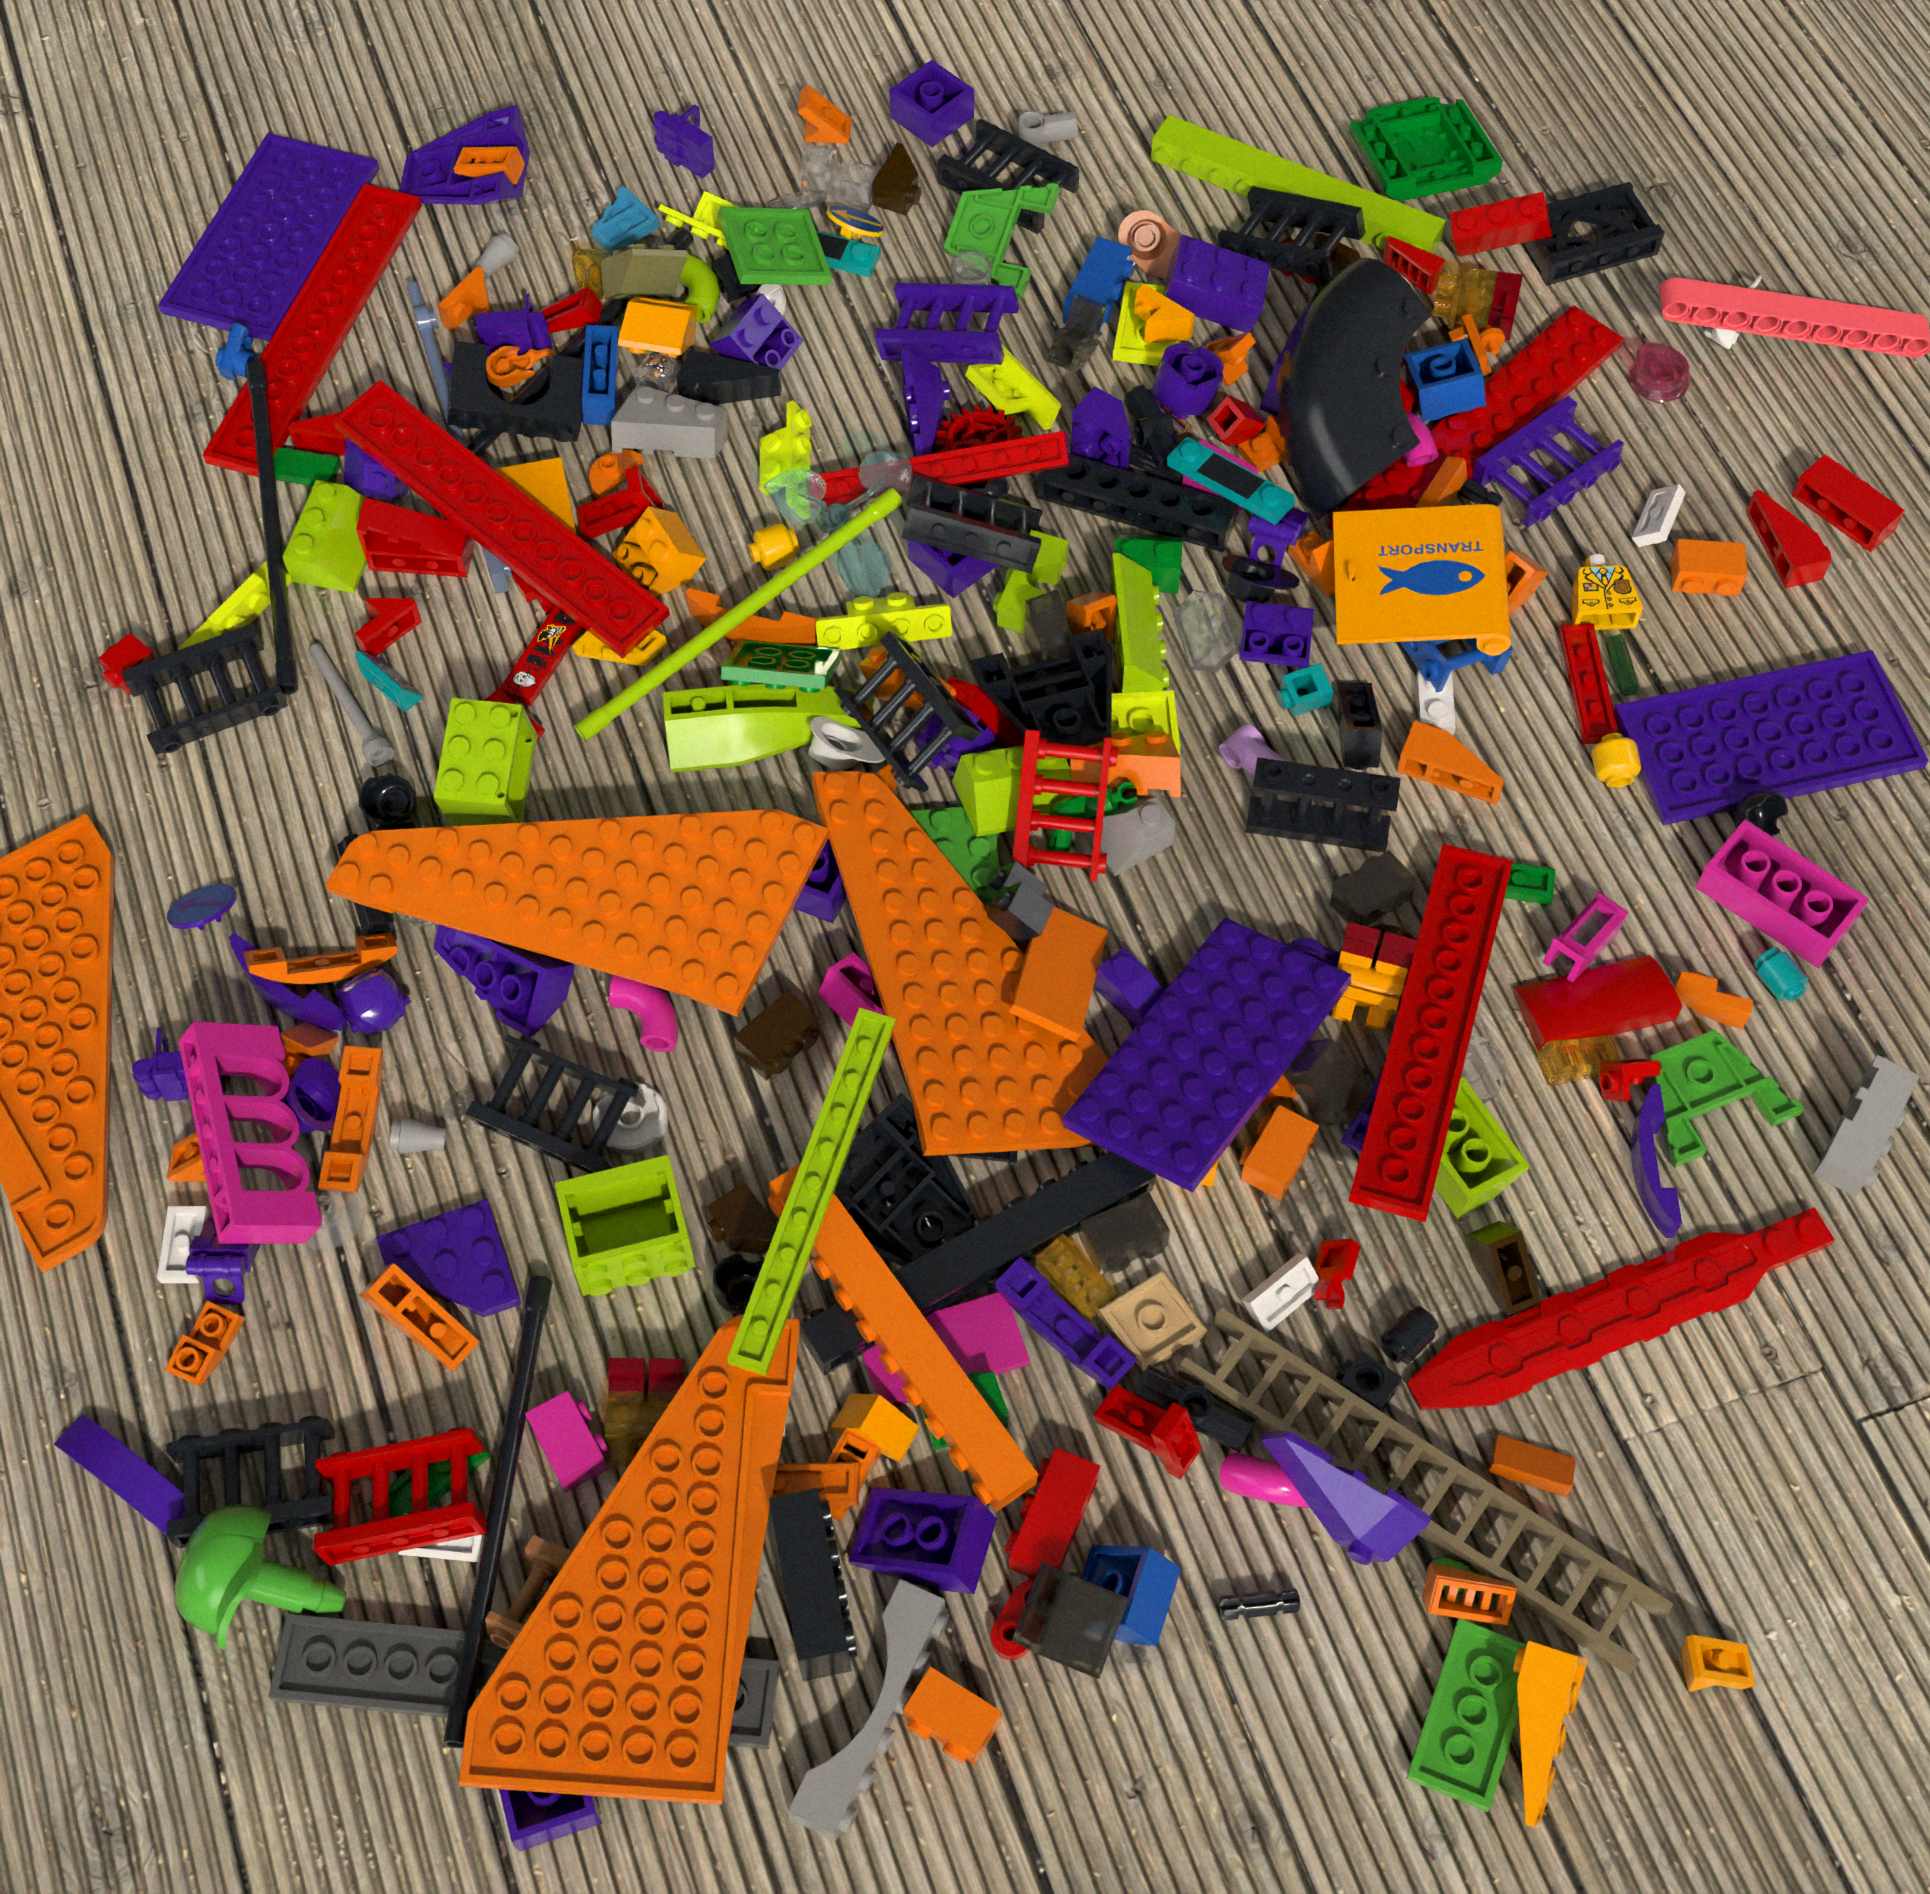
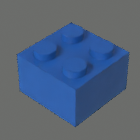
M1466 338L1403 355L1407 386L1414 393V403L1423 422L1437 420L1447 415L1468 412L1474 408L1486 406L1483 373Z

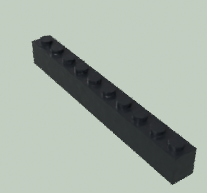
M1104 1149L1100 1154L1101 1157L1090 1163L1087 1160L1079 1162L1069 1170L1067 1176L1058 1181L1055 1178L1045 1181L1036 1189V1193L1025 1199L1020 1196L1011 1200L1003 1208L1004 1211L993 1217L990 1215L982 1216L971 1225L970 1230L961 1235L957 1233L948 1235L938 1243L936 1249L927 1254L924 1251L914 1254L906 1260L905 1266L892 1273L922 1315L927 1317L1002 1276L1019 1257L1027 1262L1153 1190L1156 1174ZM839 1303L826 1310L823 1308L815 1309L806 1315L803 1319L804 1322L800 1324V1337L824 1376L876 1346L874 1341L868 1343L862 1337L856 1326V1322L859 1320L852 1310L845 1311Z

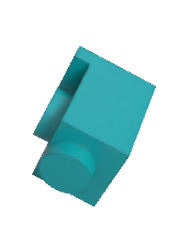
M1321 663L1283 675L1280 690H1277V699L1283 710L1289 708L1292 717L1320 707H1323V709L1330 707L1334 691Z

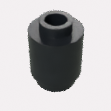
M1415 1306L1412 1310L1406 1309L1381 1335L1382 1351L1395 1363L1400 1361L1405 1364L1411 1363L1435 1338V1331L1438 1329L1436 1319L1420 1306Z

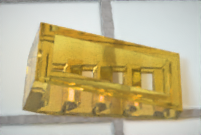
M1612 1036L1549 1041L1537 1053V1059L1547 1085L1565 1084L1600 1076V1059L1596 1052L1597 1048L1600 1049L1604 1061L1621 1060ZM1583 1051H1585L1589 1064H1587ZM1569 1055H1571L1574 1066H1572Z
M1065 1234L1058 1237L1036 1258V1269L1089 1321L1098 1314V1310L1117 1297V1292ZM1064 1255L1066 1258L1055 1267L1053 1263ZM1074 1265L1077 1270L1066 1279L1063 1274ZM1086 1276L1089 1281L1076 1291L1073 1287ZM1097 1287L1101 1292L1087 1304L1083 1298Z

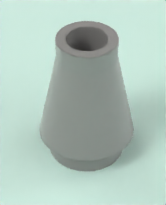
M505 233L493 236L479 261L474 265V268L477 266L483 268L485 279H488L492 274L516 260L519 247Z
M403 1117L402 1120L392 1121L390 1150H399V1154L444 1150L446 1128L432 1126Z

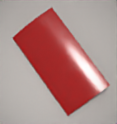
M1651 955L1585 970L1573 983L1567 980L1568 975L1513 989L1514 996L1539 1054L1674 1021L1683 1007L1667 975Z

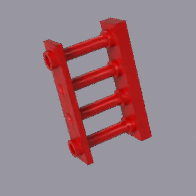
M1026 729L1012 862L1017 861L1025 869L1028 866L1034 867L1035 863L1091 869L1090 881L1097 882L1098 873L1105 874L1107 853L1100 851L1109 767L1117 766L1118 746L1112 745L1111 737L1104 738V748L1047 742L1046 738H1041L1042 730ZM1045 757L1102 762L1100 784L1043 778L1044 774H1037L1038 760H1045ZM1042 792L1098 798L1096 819L1040 814V810L1034 809L1035 795L1041 796ZM1038 828L1094 833L1093 853L1089 855L1036 849V845H1030L1031 831H1038Z
M456 1427L442 1434L351 1453L336 1452L330 1457L315 1460L316 1469L329 1484H334L333 1527L327 1532L314 1534V1550L331 1566L486 1534V1518L473 1501L468 1502L467 1456L484 1453V1444L472 1428ZM451 1460V1503L447 1507L428 1510V1464ZM411 1468L412 1511L408 1515L389 1519V1472ZM373 1476L372 1519L366 1524L350 1527V1480Z

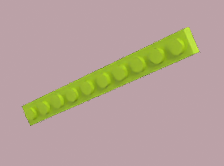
M859 1007L727 1358L730 1365L767 1376L896 1025L895 1018Z

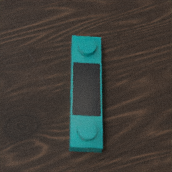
M816 231L830 268L871 278L881 257V247Z
M1186 437L1167 456V466L1274 525L1295 505L1294 494L1189 437Z

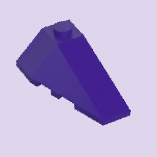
M901 350L902 394L913 456L935 454L936 432L942 428V421L945 415V400H950L948 381H942L939 367L909 350Z
M443 925L438 926L434 949L459 976H465L476 987L474 993L481 1000L487 999L497 1010L495 1015L499 1020L528 1037L535 1036L567 999L575 967L570 962Z
M1288 1430L1263 1433L1261 1441L1332 1539L1347 1550L1346 1555L1353 1561L1363 1565H1369L1370 1562H1388L1429 1525L1431 1517L1405 1497L1390 1488L1384 1495L1365 1484L1367 1475L1356 1469L1351 1471L1344 1467L1331 1465L1333 1458L1330 1454Z

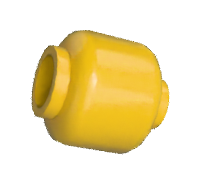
M776 523L755 530L753 534L754 543L748 544L753 563L760 562L766 571L791 565L795 561L796 554L800 553L798 540L793 528L788 529L782 523Z
M1611 733L1601 738L1602 742L1594 746L1591 754L1596 778L1606 783L1608 787H1623L1631 784L1635 780L1634 777L1641 771V762L1636 742L1630 738L1623 737L1621 733Z

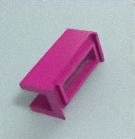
M1598 892L1595 898L1557 938H1554L1543 963L1549 966L1562 952L1575 961L1567 977V980L1573 983L1618 934L1629 912Z

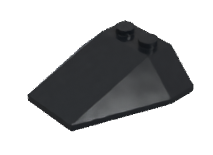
M1102 628L1069 636V655L1018 668L1009 669L1003 652L970 660V667L980 691L1024 737L1026 729L1042 730L1041 738H1046L1047 742L1079 746L1102 743L1105 737H1111L1112 651Z
M902 1093L898 1094L853 1140L834 1194L879 1256L903 1267L906 1260L921 1251L927 1254L936 1249L938 1243L948 1235L953 1233L961 1235L970 1230L971 1225L980 1218L948 1156H923L913 1104Z

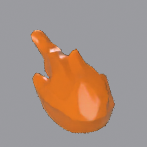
M503 346L486 359V376L492 384L498 387L514 386L532 377L535 374L533 370H530L532 366L541 358L552 356L553 351L549 348L541 350L530 348L526 354L519 356V347Z

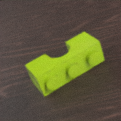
M1031 530L1029 535L1041 538V547L1032 574L1009 568L1005 577L1004 592L999 591L997 593L993 611L997 612V626L1035 637L1046 613L1047 591L1037 589L1032 585L1036 583L1058 585L1068 562L1069 540Z

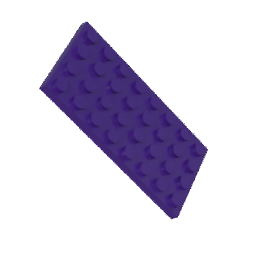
M267 133L159 302L158 306L161 314L229 332L232 324L238 323L249 329V337L270 342L363 184L370 185L380 169L378 161Z
M1873 650L1616 704L1613 710L1623 737L1634 740L1638 746L1641 762L1640 775L1663 826L1736 810L1740 800L1750 792L1776 791L1787 799L1924 769L1929 761Z
M1224 917L1062 1118L1063 1127L1193 1193L1351 985V974Z

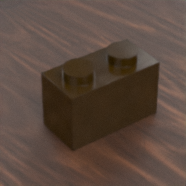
M787 990L733 1036L736 1053L767 1081L775 1073L780 1074L786 1070L792 1058L801 1050L806 1051L816 1043L820 1035L819 1021L812 1011Z

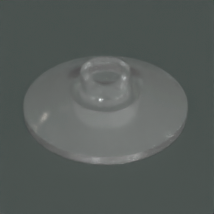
M823 191L795 192L773 198L766 203L767 208L810 210L825 201L827 195Z
M319 1180L308 1184L305 1191H314L317 1206L329 1205V1209L322 1213V1226L302 1245L314 1250H331L346 1244L357 1234L364 1220L365 1207L359 1192L320 1190L318 1188Z

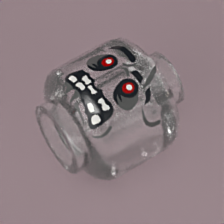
M656 351L649 353L636 370V385L651 387L671 394L677 386L676 377L680 371V365L668 354Z

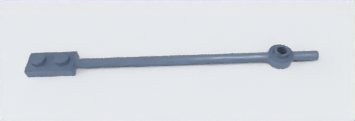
M410 282L407 284L408 294L447 424L450 388L432 330L438 328L436 316L433 309L427 310L419 284L417 282ZM447 425L449 434L467 448L462 429L457 426ZM481 546L495 594L508 591L506 578L512 576L510 568Z

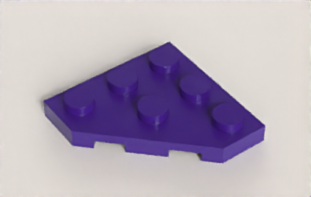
M487 1199L376 1237L384 1266L395 1263L425 1292L447 1302H455L469 1308L470 1312L482 1317L521 1305Z

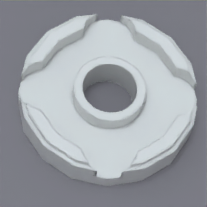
M639 1082L634 1083L640 1087L638 1091L646 1100L644 1107L642 1108L628 1102L622 1115L629 1111H635L641 1115L640 1119L631 1125L624 1124L619 1119L606 1144L609 1150L623 1155L639 1154L653 1148L663 1138L668 1127V1111L662 1096L656 1090L653 1091L647 1088V1085ZM607 1092L603 1094V1098L596 1104L593 1110V1126L595 1131H597L614 1095Z

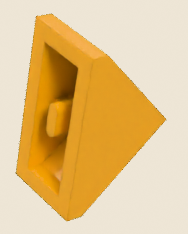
M850 1394L831 1426L832 1430L837 1433L843 1434L844 1430L848 1428L880 1446L881 1454L899 1463L902 1462L920 1430L917 1424L879 1394Z

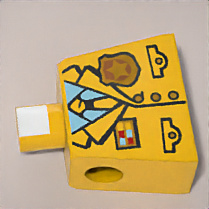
M1601 554L1589 556L1585 560L1586 567H1581L1577 570L1572 586V625L1594 623L1595 630L1636 628L1643 605L1627 568L1622 565L1607 566L1605 557Z

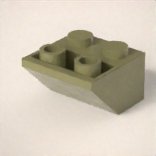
M631 244L627 246L628 250L612 251V256L600 260L604 299H632L635 296L663 299L675 294L687 260V250H674V245H659L655 249H647L646 244Z

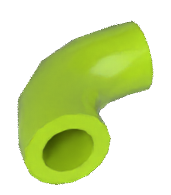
M687 253V260L679 280L680 284L689 289L688 297L684 303L697 305L696 322L706 324L715 314L720 300L718 278L705 261Z

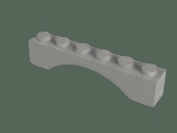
M902 1579L899 1580L882 1615L887 1641L888 1661L884 1685L876 1707L862 1730L844 1749L828 1761L806 1772L789 1807L788 1814L790 1820L835 1842L841 1831L848 1834L858 1813V1809L854 1808L853 1805L860 1791L866 1794L872 1785L877 1772L876 1769L872 1768L878 1752L885 1754L893 1740L895 1730L890 1727L897 1713L903 1715V1709L913 1694V1691L909 1690L915 1674L922 1677L931 1658V1653L927 1652L929 1644L933 1637L940 1639L949 1619V1615L944 1614L945 1599Z

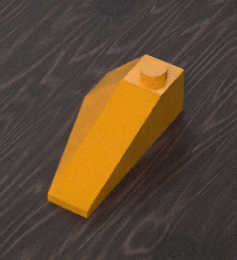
M1528 1641L1526 1648H1519L1513 1671L1519 1673L1517 1692L1525 1824L1531 1827H1538L1541 1824L1555 1777L1556 1767L1551 1765L1553 1757H1559L1567 1737V1725L1562 1723L1564 1715L1569 1716L1570 1713L1575 1711L1588 1658L1533 1641Z

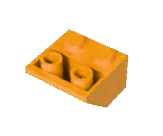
M635 296L628 301L618 338V346L627 347V351L631 353L644 354L646 350L660 353L658 355L661 357L668 354V358H677L678 355L684 353L695 342L697 305Z
M649 506L612 554L621 570L654 597H658L688 583L707 559L677 513Z

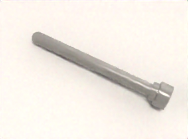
M318 643L312 644L309 648L311 656L364 741L363 755L372 767H381L389 763L394 757V750L385 738H381L374 733L323 647Z

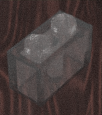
M1194 590L1172 613L1190 669L1217 673L1240 650L1222 594Z

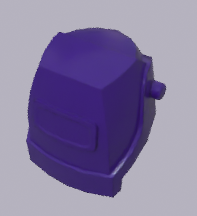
M383 967L374 968L355 976L336 991L338 1006L344 1018L350 1024L351 1031L353 1033L359 1031L364 1035L390 1030L405 1015V1006L411 1003L410 998L407 995H403L398 981Z

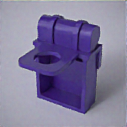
M693 105L681 116L678 113L672 116L665 111L656 112L654 114L653 128L655 130L654 141L657 151L664 153L665 159L677 167L682 165L702 179L715 169L713 137L699 129V106ZM691 115L694 116L692 124L687 121V118Z
M529 293L526 294V308L524 310L477 314L476 328L480 343L490 346L491 354L503 346L519 347V356L526 354L530 348L535 350L549 348L552 350V338L548 332V322L543 313L534 312Z
M1291 508L1276 525L1253 513L1247 529L1248 532L1255 534L1249 559L1261 564L1281 568L1287 544L1296 546V542L1305 531L1310 513ZM1270 545L1275 549L1276 559L1273 562L1264 563L1259 559L1258 550L1261 546Z
M157 1027L156 1052H153V1058L141 1059L133 1064V1078L139 1084L142 1094L149 1100H156L163 1096L165 1102L188 1100L189 1092L181 1052H169L168 1038L163 1028ZM219 1075L222 1092H225L226 1075Z
M208 1218L200 1235L194 1237L189 1247L186 1273L187 1275L203 1277L207 1301L214 1304H241L245 1299L242 1276L245 1273L251 1272V1265L261 1244L219 1243L214 1218ZM217 1279H227L232 1282L235 1291L231 1295H221L214 1290L213 1282Z

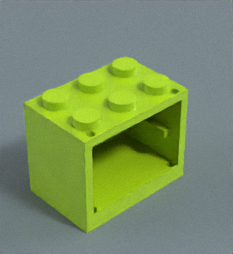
M451 698L433 799L452 826L523 823L538 734L521 704Z
M669 1154L554 1183L572 1266L583 1296L589 1294L591 1296H602L611 1292L613 1288L625 1285L632 1287L641 1286L648 1283L652 1278L664 1275L668 1277L680 1276L685 1274L688 1269L696 1267Z

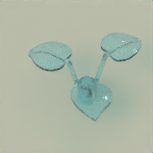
M878 450L870 453L863 459L859 469L860 481L869 490L845 505L834 503L827 506L826 502L821 500L826 493L825 481L819 474L810 469L797 468L782 472L770 479L764 485V488L771 496L780 514L787 521L796 525H805L816 519L818 527L823 532L833 533L850 520L849 510L867 500L872 495L876 499L889 488H893L903 500L911 487L912 466L908 456L904 453L889 450ZM855 537L850 541L855 546H847L840 550L837 558L838 571L846 586L855 596H869L875 599L889 579L891 561L886 550L879 544L868 542L861 546L860 540Z

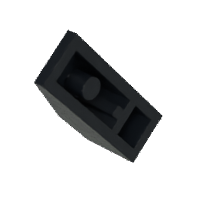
M690 349L676 377L679 395L712 405L780 396L782 392L780 369Z
M1337 682L1340 750L1343 765L1355 770H1365L1369 767L1379 768L1383 729L1372 683Z

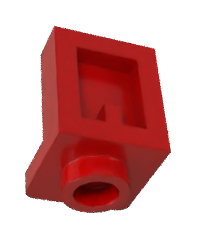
M1630 1058L1600 1062L1601 1074L1599 1085L1602 1098L1620 1102L1629 1101L1630 1084L1646 1083L1645 1077L1661 1075L1660 1060Z

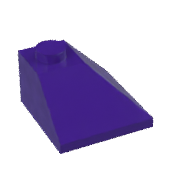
M346 437L344 485L349 486L361 495L388 500H396L408 494L407 485Z

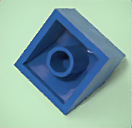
M1092 1545L1067 1622L1126 1644L1157 1646L1181 1568L1151 1547Z

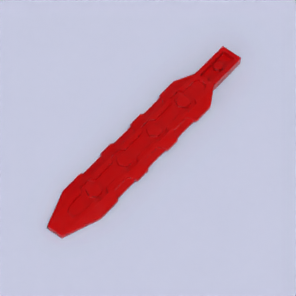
M1815 1207L1751 1234L1707 1232L1676 1245L1674 1250L1636 1266L1629 1264L1608 1273L1607 1278L1568 1294L1561 1292L1542 1300V1302H1539V1306L1500 1322L1493 1320L1457 1335L1407 1381L1406 1385L1420 1410L1495 1406L1532 1390L1533 1385L1574 1369L1578 1371L1600 1362L1603 1356L1641 1340L1648 1342L1669 1333L1672 1327L1708 1312L1715 1314L1748 1300L1765 1273L1832 1245L1835 1239Z

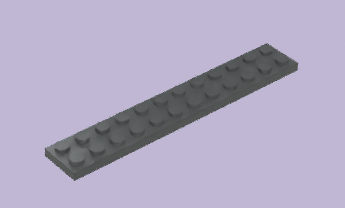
M287 1614L268 1697L272 1701L447 1718L449 1706L453 1701L466 1631ZM487 1634L475 1700L509 1650L497 1646ZM743 1658L728 1746L769 1749L780 1670L779 1661Z

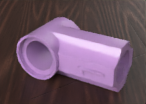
M1247 723L1243 724L1219 745V753L1229 766L1235 769L1243 767L1253 776H1255L1257 757L1285 761L1266 746L1261 733L1254 726Z

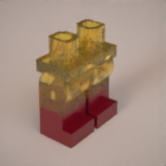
M1459 265L1458 274L1440 272L1432 316L1449 318L1448 328L1456 329L1458 326L1464 325L1462 316L1471 313L1476 328L1482 329L1485 325H1490L1491 328H1499L1503 331L1505 340H1510L1523 274L1484 269L1468 270L1469 266Z
M609 1358V1389L605 1437L610 1448L613 1466L628 1467L635 1457V1449L642 1447L689 1375L685 1359L649 1358V1368L647 1369L645 1358Z

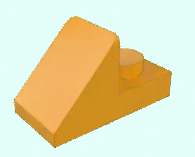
M1145 284L1136 291L1134 314L1146 321L1145 343L1189 340L1192 337L1194 313Z
M1699 1635L1686 1637L1681 1648V1657L1687 1690L1689 1692L1714 1685L1741 1690L1755 1686L1747 1644Z

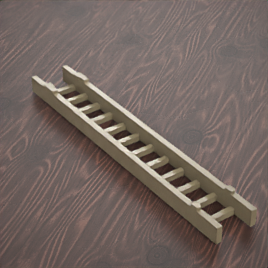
M1223 1307L1218 1310L1214 1325L1239 1342L1233 1341L1219 1361V1364L1222 1366L1215 1376L1186 1356L1180 1363L1178 1375L1193 1385L1206 1388L1214 1399L1255 1419V1426L1262 1431L1288 1430L1330 1454L1333 1458L1331 1462L1333 1466L1344 1467L1351 1471L1355 1469L1360 1471L1382 1437H1385L1406 1451L1408 1455L1385 1489L1369 1478H1366L1365 1484L1384 1495L1389 1488L1396 1492L1418 1459L1443 1476L1421 1509L1427 1515L1431 1516L1452 1482L1478 1499L1455 1536L1431 1520L1429 1525L1418 1534L1420 1537L1453 1559L1463 1562L1464 1565L1469 1566V1569L1476 1574L1515 1584L1517 1587L1515 1600L1573 1638L1575 1643L1583 1648H1588L1628 1676L1634 1671L1640 1659L1610 1640L1609 1636L1631 1600L1660 1620H1663L1669 1613L1674 1603ZM1250 1348V1355L1259 1361L1263 1359L1271 1366L1247 1398L1224 1381L1245 1351ZM1281 1370L1306 1385L1282 1420L1258 1405V1402ZM1315 1392L1339 1407V1410L1316 1443L1291 1427ZM1349 1414L1374 1430L1350 1466L1325 1450ZM1487 1505L1513 1522V1525L1491 1559L1464 1542ZM1522 1529L1549 1546L1527 1583L1499 1566ZM1558 1552L1585 1569V1572L1563 1607L1535 1590ZM1594 1577L1606 1583L1607 1587L1614 1592L1621 1593L1620 1598L1599 1632L1572 1614Z

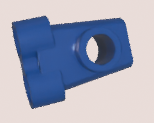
M238 323L232 324L227 337L226 347L219 348L215 360L221 376L229 380H236L237 375L247 378L246 366L255 360L254 354L249 352L253 344V339L248 336L249 329Z

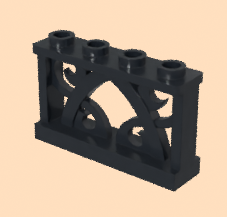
M1626 182L1547 204L1552 237L1548 238L1554 239L1543 238L1524 243L1542 272L1541 278L1543 282L1548 286L1658 255L1665 232L1660 224L1655 225L1634 193L1631 182ZM1621 209H1625L1628 216L1621 220L1619 219ZM1578 221L1606 228L1602 233L1601 239L1592 243L1582 238L1568 237V234ZM1632 222L1636 226L1637 230L1630 226ZM1546 247H1554V253L1550 254Z

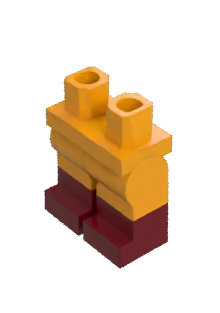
M1348 922L1336 968L1351 974V985L1332 1008L1331 1018L1350 1022L1354 1007L1357 1005L1369 1009L1364 1026L1383 1032L1390 1016L1394 1015L1397 1011L1417 940L1385 932L1381 938L1374 968H1371L1381 930Z

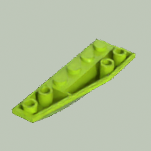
M751 684L748 686L729 685L662 692L671 773L742 766L811 744L814 734L811 730L810 722L814 717L818 716L831 718L854 729L861 728L856 719L851 718L841 709L840 704L842 701L834 692L837 688L834 686H826L825 689H820L816 693L802 692L799 690V687L786 686L784 689H769L765 687V684ZM844 688V689L849 690V691H851V692H853V693H856V692L859 690V689ZM871 696L865 705L874 715Z

